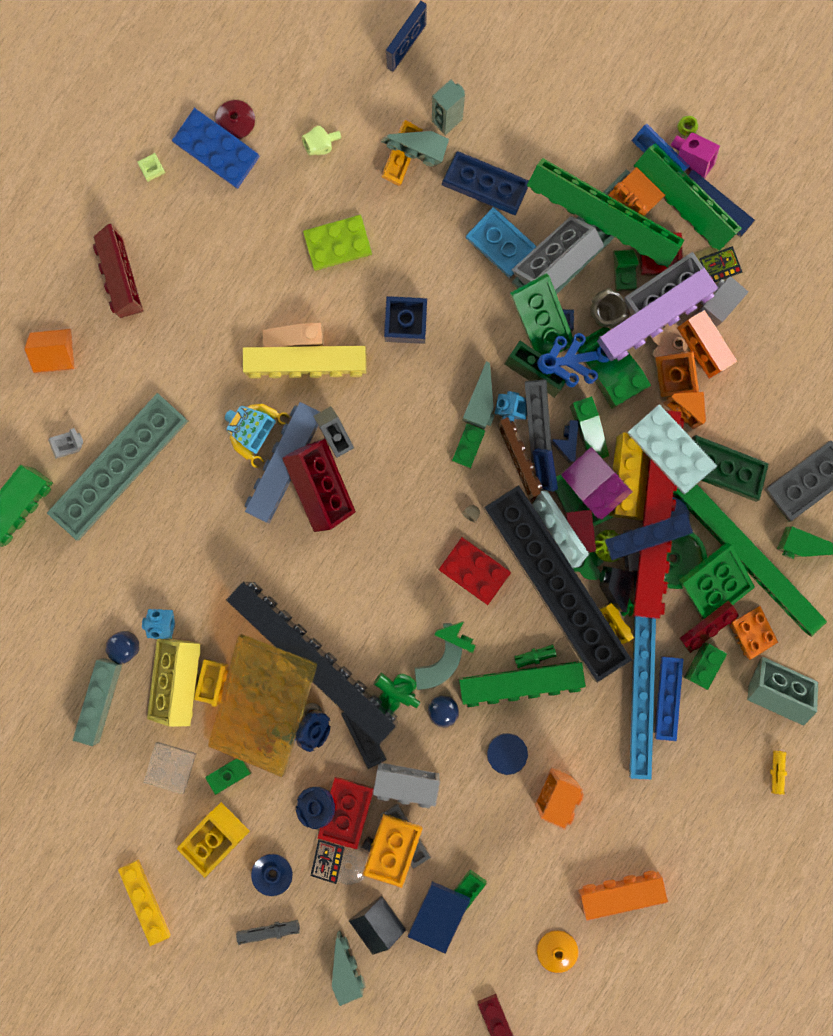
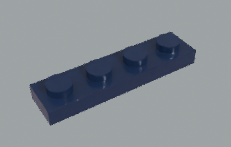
M684 513L606 539L605 543L611 560L690 535L693 533L687 514Z

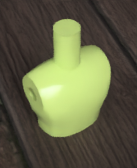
M316 126L307 134L302 135V142L309 156L329 153L332 150L331 142L341 139L339 131L327 134L321 126Z

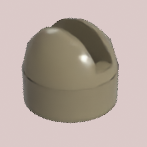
M470 505L465 508L462 514L469 521L475 523L480 516V510L477 506Z

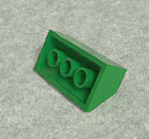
M19 465L0 489V547L6 546L12 541L14 532L25 524V518L29 513H33L38 508L40 499L46 497L51 491L50 487L53 482L35 468Z

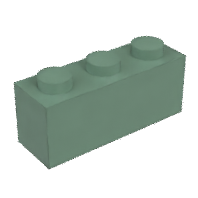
M452 80L448 81L432 96V122L444 135L448 134L463 120L465 91L460 84H455Z

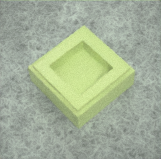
M155 153L137 162L147 181L165 173Z

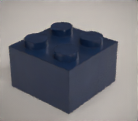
M386 296L385 342L425 344L427 298Z

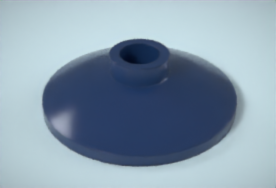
M267 854L259 858L251 872L254 887L258 892L266 896H278L284 893L289 888L293 878L290 863L284 857L277 854ZM275 870L277 875L271 876L269 871Z

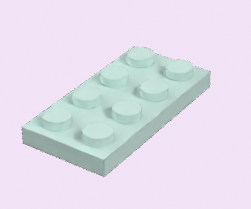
M660 404L627 433L683 494H686L717 467Z

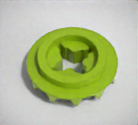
M604 530L595 538V552L605 562H615L620 559L611 560L608 550L606 551L605 540L621 535L617 534L614 530Z

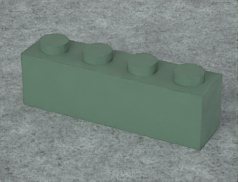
M105 658L96 660L72 741L89 746L100 743L123 664H117Z

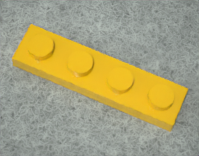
M139 859L120 867L118 872L149 945L152 946L168 939L171 934Z

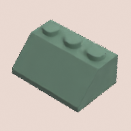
M761 657L749 683L747 700L804 726L817 713L818 682L765 657Z

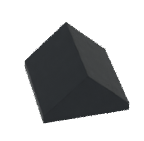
M380 896L349 919V923L372 955L389 950L406 931V928L383 896Z

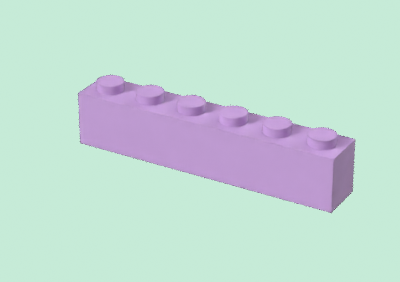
M703 268L601 336L597 342L610 361L616 358L620 361L629 354L627 352L629 349L634 347L636 350L645 344V338L650 335L654 338L663 332V326L666 324L672 326L680 320L679 316L685 312L688 315L698 308L696 304L701 301L706 303L715 297L713 293L718 287L706 269Z

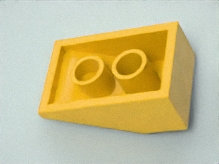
M220 802L176 849L206 878L250 831Z

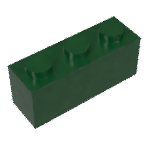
M519 341L504 364L528 381L546 380L547 393L555 398L565 385V379L555 373L545 374L540 371L537 362L542 355L522 341Z

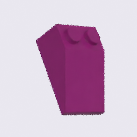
M592 447L561 474L582 501L601 520L633 492Z

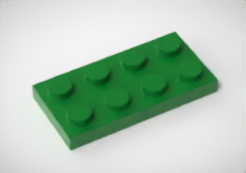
M547 273L510 293L532 349L541 355L548 354L552 350L553 342L558 336H563L567 340V345L560 352L571 346L573 336L551 278Z

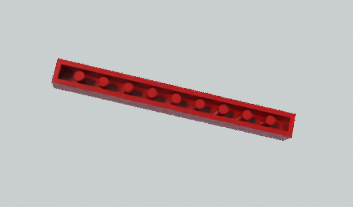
M665 410L683 429L684 418H681V411ZM650 458L642 527L671 518V511L675 512L676 507L673 491H677V487ZM672 541L640 551L633 616L660 619V616L664 615L665 603L662 602V596L667 593L668 585L667 582H664L665 573H669L670 561H666L667 553L671 552Z

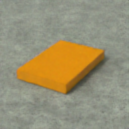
M383 814L362 873L363 876L402 888L423 827Z

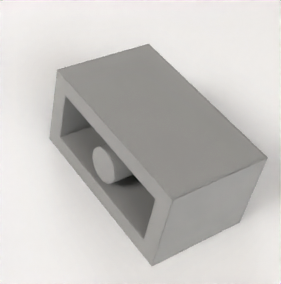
M731 276L725 281L721 279L717 283L718 289L714 293L715 297L706 303L701 302L703 307L699 312L705 310L715 326L720 325L749 292Z

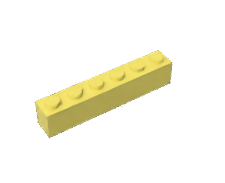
M366 346L243 348V372L253 379L261 378V375H269V378H281V375H289L290 378H301V375L319 378L322 377V374H330V377H342V374H350V377H362V374H367Z

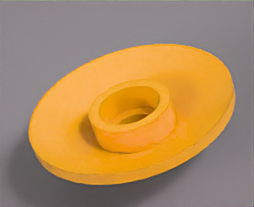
M560 930L550 931L540 939L537 946V956L545 969L554 973H562L571 969L576 963L578 946L570 934ZM560 951L562 952V956L556 957L555 953Z

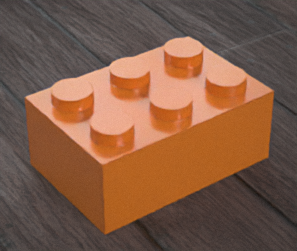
M551 767L535 803L541 819L563 829H566L567 824L571 825L575 816L573 811L576 805H580L584 793H582L583 789L574 777Z

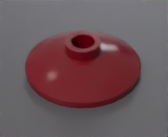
M230 100L219 107L215 122L237 139H242L252 132L255 126V114L246 102ZM232 115H238L236 119H231Z

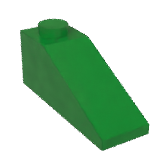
M591 396L572 403L569 407L574 420L578 421V431L585 451L592 447L602 459L609 457L602 424L593 397Z
M790 526L785 527L777 550L782 551V555L790 559L795 557L833 555V543Z

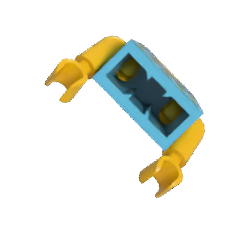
M253 404L248 407L240 406L237 412L229 410L225 415V420L229 422L227 431L231 434L230 441L234 450L246 460L250 459L252 466L255 468H259L254 464L255 458H259L262 462H264V459L261 456H254L253 452L257 454L276 423L274 418L282 426L286 423L282 422L280 417L286 416L289 418L287 413L282 412L279 414L277 410L265 404Z

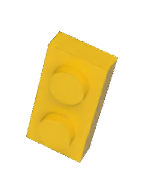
M612 603L599 608L621 644L627 643L634 638L630 627L625 624L619 610Z

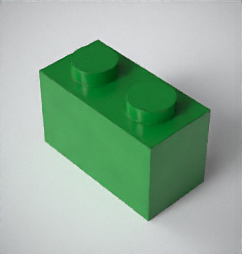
M703 643L684 678L708 690L727 653L711 644Z

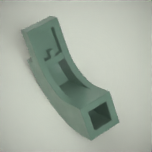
M443 623V628L452 625V623ZM445 640V651L438 662L430 666L415 667L417 690L436 687L449 679L459 665L462 648Z

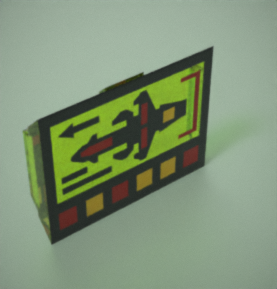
M733 246L699 258L700 263L714 282L743 273Z

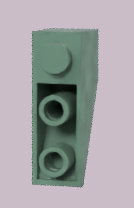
M433 131L388 134L381 142L387 144L386 146L391 150H400L405 153V156L420 159L423 161V164L433 167L443 161L449 139Z
M338 931L336 936L332 989L339 1006L363 997V991L366 987L362 975L359 976L357 973L356 959L354 956H350L348 951L350 948L346 936H342L341 931Z

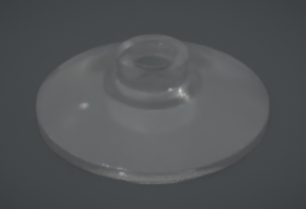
M339 845L345 848L337 881L346 885L356 884L365 878L362 873L368 854L359 845L357 849ZM335 849L329 857L332 859L331 862L329 861V871H331ZM348 862L351 863L352 868L347 869L345 867V864Z

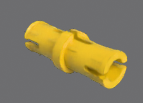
M773 751V769H770V774H772L771 793L785 794L787 752Z

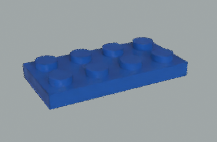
M196 108L192 110L172 139L174 144L236 189L240 187L260 158L257 152Z

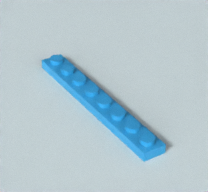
M634 616L629 777L631 779L652 780L656 619Z

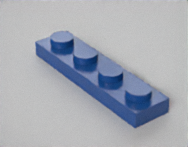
M661 656L654 737L657 740L677 741L684 660L682 658Z

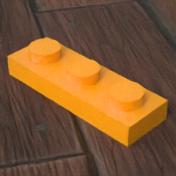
M404 120L399 133L422 132L423 129ZM391 150L381 177L400 186L412 158L405 156V153L400 150Z

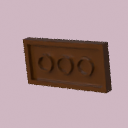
M508 417L500 420L497 426L529 499H532L541 494V483L532 474L534 467L531 460H526L524 451L526 449L522 440H518L516 437V432L518 431L514 421H509Z

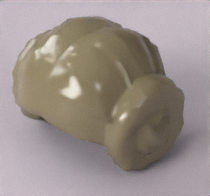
M611 288L599 292L592 299L593 304L590 313L597 325L613 329L629 318L626 302L619 293Z

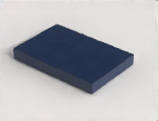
M421 0L386 49L387 69L391 72L396 70L427 25V4Z
M432 881L407 937L446 954L470 903V898Z

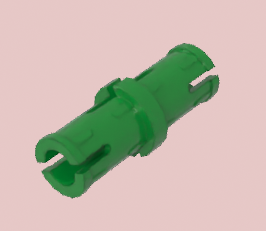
M551 644L540 649L533 648L530 652L515 655L514 660L517 664V669L533 663L535 665L540 664V661L557 657L554 645Z

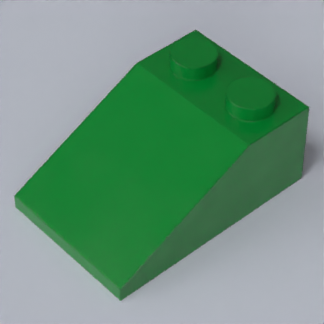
M630 353L620 361L616 358L608 362H600L598 360L584 362L589 370L597 372L598 378L595 382L611 409L651 386L643 370Z

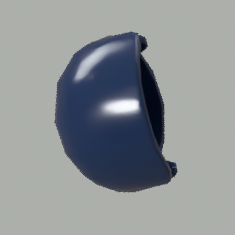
M120 631L108 639L105 651L113 662L125 664L138 654L139 641L131 632Z
M444 695L434 698L428 707L429 718L437 727L448 728L454 725L459 717V708L456 701L450 696Z

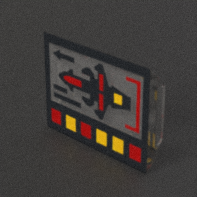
M318 839L310 876L337 884L345 847Z

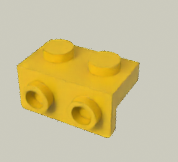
M208 659L203 660L194 700L209 703L215 707L220 702L223 703L226 693L223 690L224 683L228 682L231 672L228 670L229 664Z

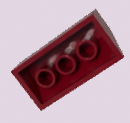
M107 224L93 236L95 241L93 249L96 256L100 258L101 263H98L101 274L105 276L104 288L111 297L109 302L110 309L118 317L124 318L144 311L123 237L112 224Z
M325 438L298 448L282 457L314 532L331 530L356 513Z

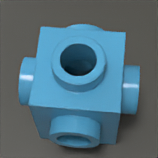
M507 391V394H498L495 414L502 416V419L508 417L509 421H514V419L526 420V398L512 391Z
M148 609L146 617L142 620V629L146 631L147 638L172 639L175 628L173 610Z

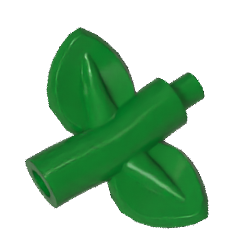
M381 672L375 679L373 685L383 691L379 699L383 702L381 706L386 710L390 708L395 712L401 703L407 707L411 705L417 708L420 701L412 693L415 691L417 684L410 676L398 674L392 681Z

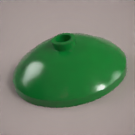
M692 533L672 540L671 552L667 553L666 561H670L669 573H665L664 582L668 583L667 588L683 589L679 580L707 558L705 546L696 534ZM672 554L675 556L674 562H671L669 560V557Z

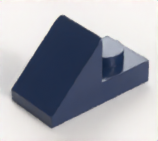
M570 420L567 425H564L563 437H566V440H551L552 445L568 463H574L576 458L578 421Z

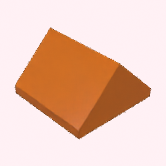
M71 329L29 333L24 349L33 373L74 369Z
M683 351L655 357L661 397L672 396L676 393L699 392L694 352Z
M704 392L676 393L663 402L671 411H681V418H684V422L692 429L706 422Z

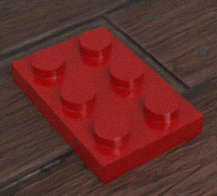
M463 537L460 538L438 569L486 605H489L512 573Z
M335 777L330 792L335 803V813L332 821L327 826L320 828L318 839L357 849L374 787Z

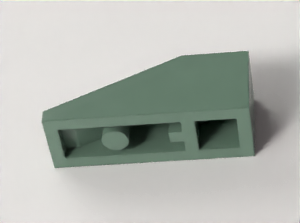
M487 361L462 421L484 430L486 425L491 426L495 416L492 414L490 363Z

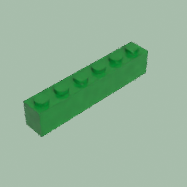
M656 143L650 146L633 165L665 194V201L669 205L674 206L679 211L680 216L688 220L693 225L694 230L708 240L712 248L720 251L742 229Z
M580 661L459 678L462 704H467V707L479 706V702L486 701L487 704L500 703V699H508L509 702L518 701L521 696H528V699L539 698L540 694L548 693V696L560 695V691L568 690L569 693L580 692L581 688L586 687L583 664Z

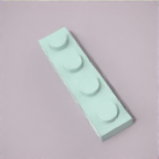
M541 491V494L537 496L532 506L572 568L579 567L589 553L548 491Z

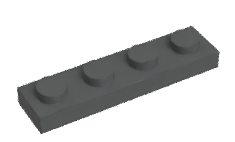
M546 380L525 382L532 463H534L533 450L537 448L552 450Z

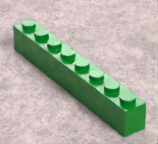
M544 158L537 164L526 185L534 193L547 197L553 204H559L566 208L569 213L580 216L586 223L599 227L603 233L616 237L622 244L635 248L639 254L647 255L654 259L658 265H664L668 268L684 242V239Z

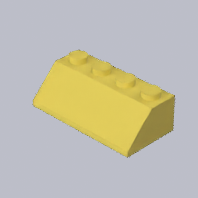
M157 639L147 715L148 720L169 727L190 726L193 716L195 684L198 676L199 643L175 639Z

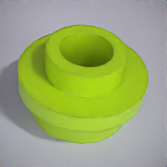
M693 116L681 118L677 126L679 133L686 137L691 133H696L698 129L697 120ZM684 125H689L690 129H686Z

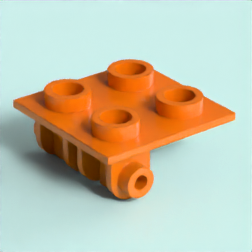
M636 167L621 183L616 184L614 190L608 196L645 216L665 194Z
M761 606L756 607L738 619L736 618L729 625L733 633L737 634L734 636L735 639H740L737 643L741 644L740 647L743 655H746L749 660L778 643Z

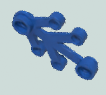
M576 333L564 357L556 358L560 350H563L567 345V340L563 336H558L553 342V348L550 353L540 356L537 365L543 373H555L565 379L567 386L575 387L579 382L578 375L569 373L560 366H568L583 375L586 383L593 384L598 378L597 372L589 370L580 363L594 360L608 362L609 358L601 346L594 352L575 355L579 347L586 340L583 334ZM569 378H573L575 382H571Z

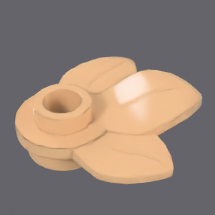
M677 323L672 326L666 324L662 328L663 332L654 338L650 335L654 343L658 345L652 353L653 357L686 351L688 345L677 329L679 326ZM676 340L681 342V347L675 345Z

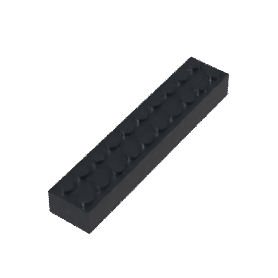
M519 485L485 506L483 510L592 679L598 683L632 661Z
M242 582L226 601L380 745L397 726L398 721L396 719L398 716L390 708L386 710L381 706L383 702L375 694L371 696L366 691L367 687L360 680L356 682L351 677L352 673L345 666L340 667L336 663L337 658L330 652L325 653L321 649L322 644L317 639H310L306 635L308 631L302 625L294 624L291 621L293 617L286 610H279L276 607L278 603L271 596L267 597L262 594L263 589L256 582Z

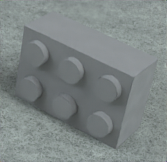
M380 763L377 769L373 795L377 796L379 800L389 801V798L397 799V802L408 805L410 802L418 803L419 807L430 808L431 806H436L440 776L439 773Z

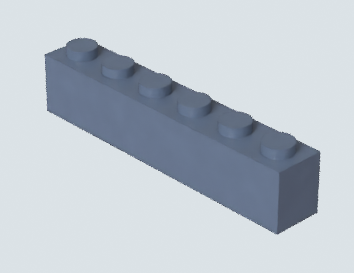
M301 402L298 406L295 405L290 413L292 418L289 424L286 423L281 431L283 436L280 442L277 441L272 449L274 454L271 460L266 461L263 467L265 472L262 478L257 479L254 485L256 490L252 497H248L244 505L246 513L266 523L271 522L291 482L282 457L310 444L318 428V424L313 416L320 411Z

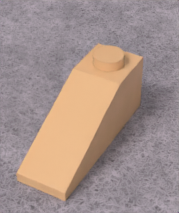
M304 323L263 330V347L324 346L323 326L321 323Z

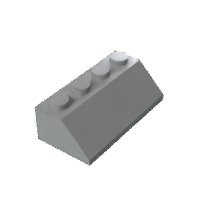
M570 216L518 263L512 271L524 285L547 273L556 290L594 256L604 244L595 227Z
M691 252L626 296L624 299L630 316H633L703 269L704 267L695 254Z

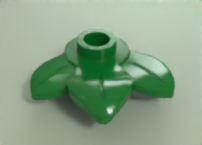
M588 552V556L581 565L573 569L575 572H580L585 579L597 580L600 576V571L597 567L604 563V561L597 556L596 552Z

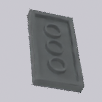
M832 440L825 443L764 489L789 522L833 491Z

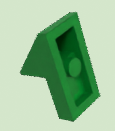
M614 250L615 291L636 290V267L639 265L635 251Z
M464 620L435 631V636L473 653L476 647L472 643L474 639L464 634L461 637L458 636Z

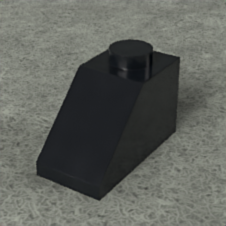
M603 566L599 576V586L608 602L612 603L619 611L626 613L635 572Z

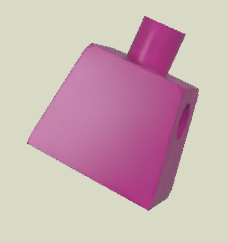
M691 133L686 140L677 135L671 143V147L678 150L679 156L689 165L688 169L696 171L705 179L716 163L720 145L695 133Z

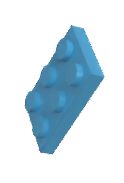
M494 207L466 235V239L509 279L514 275L512 269L537 247Z

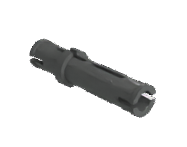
M298 919L283 923L278 921L269 926L237 931L236 940L238 945L271 938L282 939V936L299 934L300 925Z

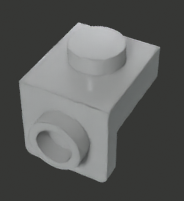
M75 428L70 429L68 433L48 439L55 459L79 452L83 444V439L80 433H76Z

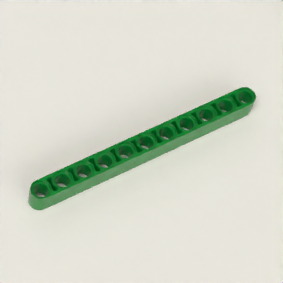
M697 484L686 494H683L678 488L677 491H673V495L687 506L689 512L722 546L727 542L733 546L748 574L807 635L812 637L827 623L826 619Z

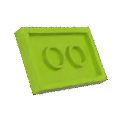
M361 215L303 231L314 271L372 255Z

